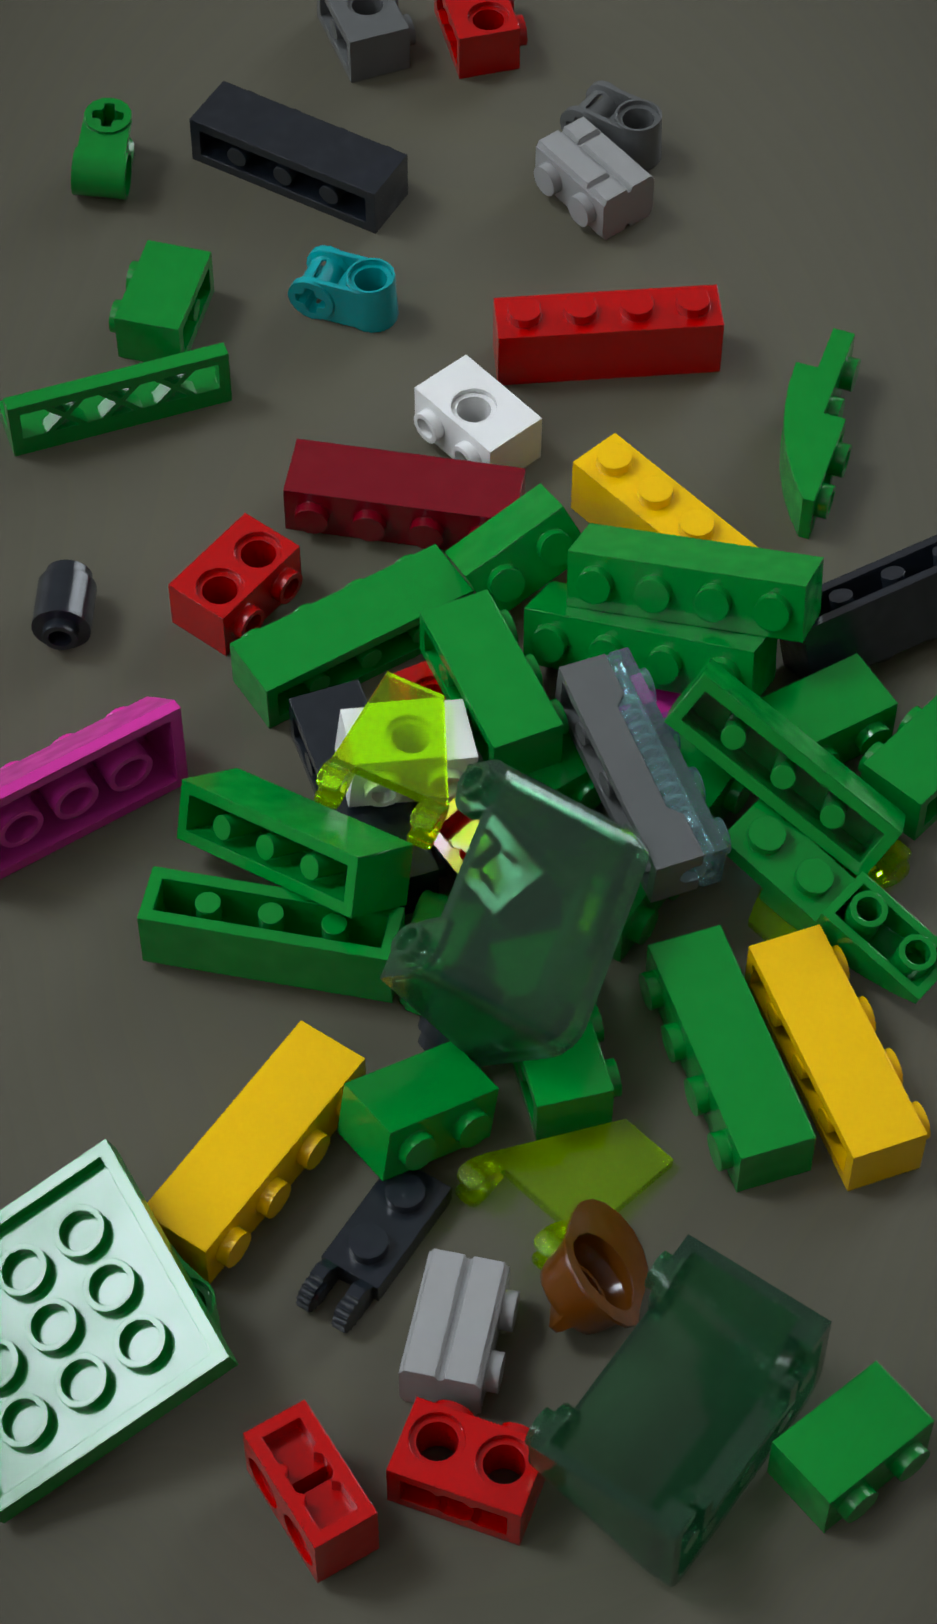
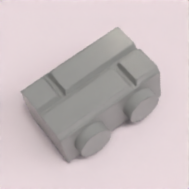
M584 116L564 126L562 132L557 130L539 140L536 146L534 169L536 184L546 196L555 195L568 207L571 217L578 225L582 227L588 225L604 240H607L623 231L627 224L631 226L650 215L651 210H653L655 178Z
M435 1248L429 1251L399 1369L400 1398L410 1403H414L416 1397L434 1403L438 1400H450L465 1406L476 1416L478 1413L481 1414L485 1393H499L504 1373L506 1352L496 1350L500 1330L513 1332L520 1300V1291L509 1289L510 1266L502 1261L476 1256L470 1259L465 1254Z

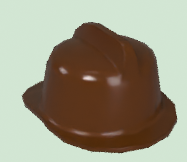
M591 1198L580 1201L571 1213L563 1241L545 1261L540 1272L541 1285L551 1304L549 1327L556 1333L574 1328L578 1332L590 1335L600 1333L615 1325L630 1328L638 1323L648 1275L644 1250L627 1221L619 1212L605 1202Z

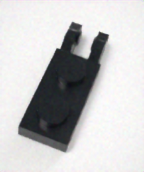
M419 1169L406 1171L385 1181L379 1178L321 1256L322 1261L318 1262L308 1278L306 1277L296 1297L297 1306L309 1313L313 1312L340 1279L351 1285V1287L337 1304L331 1324L343 1333H348L349 1330H352L373 1300L379 1301L448 1207L452 1199V1188Z

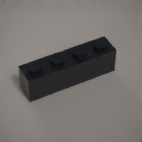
M223 81L189 119L192 157L194 160L374 234L378 232L408 195L407 154L226 81Z
M937 535L822 584L821 611L803 643L779 639L783 664L801 680L858 653L867 666L875 663L885 662L893 655L924 641L937 639Z
M359 680L288 699L291 737L318 803L414 844L407 904L400 906L405 908V915L414 913L422 893L425 890L439 893V879L447 877L444 857L432 842H427L423 831L420 829L426 823L421 801L394 803L385 807L372 805L348 807L335 752L340 709L380 706L377 700L367 701Z

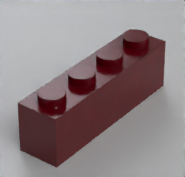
M297 438L283 489L285 529L300 530L311 534L323 533L360 538L365 541L413 545L424 549L436 544L439 549L448 550L525 494L526 468Z

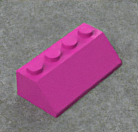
M147 696L129 706L116 708L105 718L75 733L65 734L56 739L50 746L20 761L9 762L0 768V879L182 785V779L188 778L181 708L174 699Z

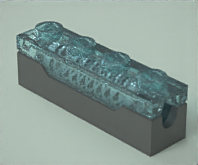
M628 647L609 652V655L602 654L559 667L555 698L559 700L566 713L569 734L650 903L697 889L700 885L704 887L720 882L726 855L731 852V840L727 827L720 817H712L705 802L706 792L699 771L694 766H687L680 752L681 742L679 733L664 722L666 717L663 718L656 704L655 685L649 671L645 667L638 668Z

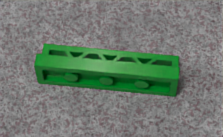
M224 342L3 398L0 401V419L14 457L232 401L229 354Z

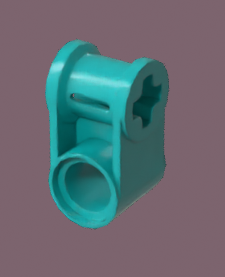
M320 245L314 247L307 257L305 273L302 277L296 278L288 289L290 303L304 316L355 327L364 332L376 333L385 331L395 324L399 315L396 276L394 268L390 263L380 258H368L344 252L332 246ZM323 261H326L325 266L321 265Z

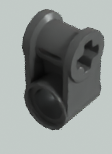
M600 80L595 81L587 89L586 98L578 106H570L561 114L560 125L562 131L564 126L584 116L644 170L652 169L661 160L662 111L652 101L641 99L619 89L610 82Z

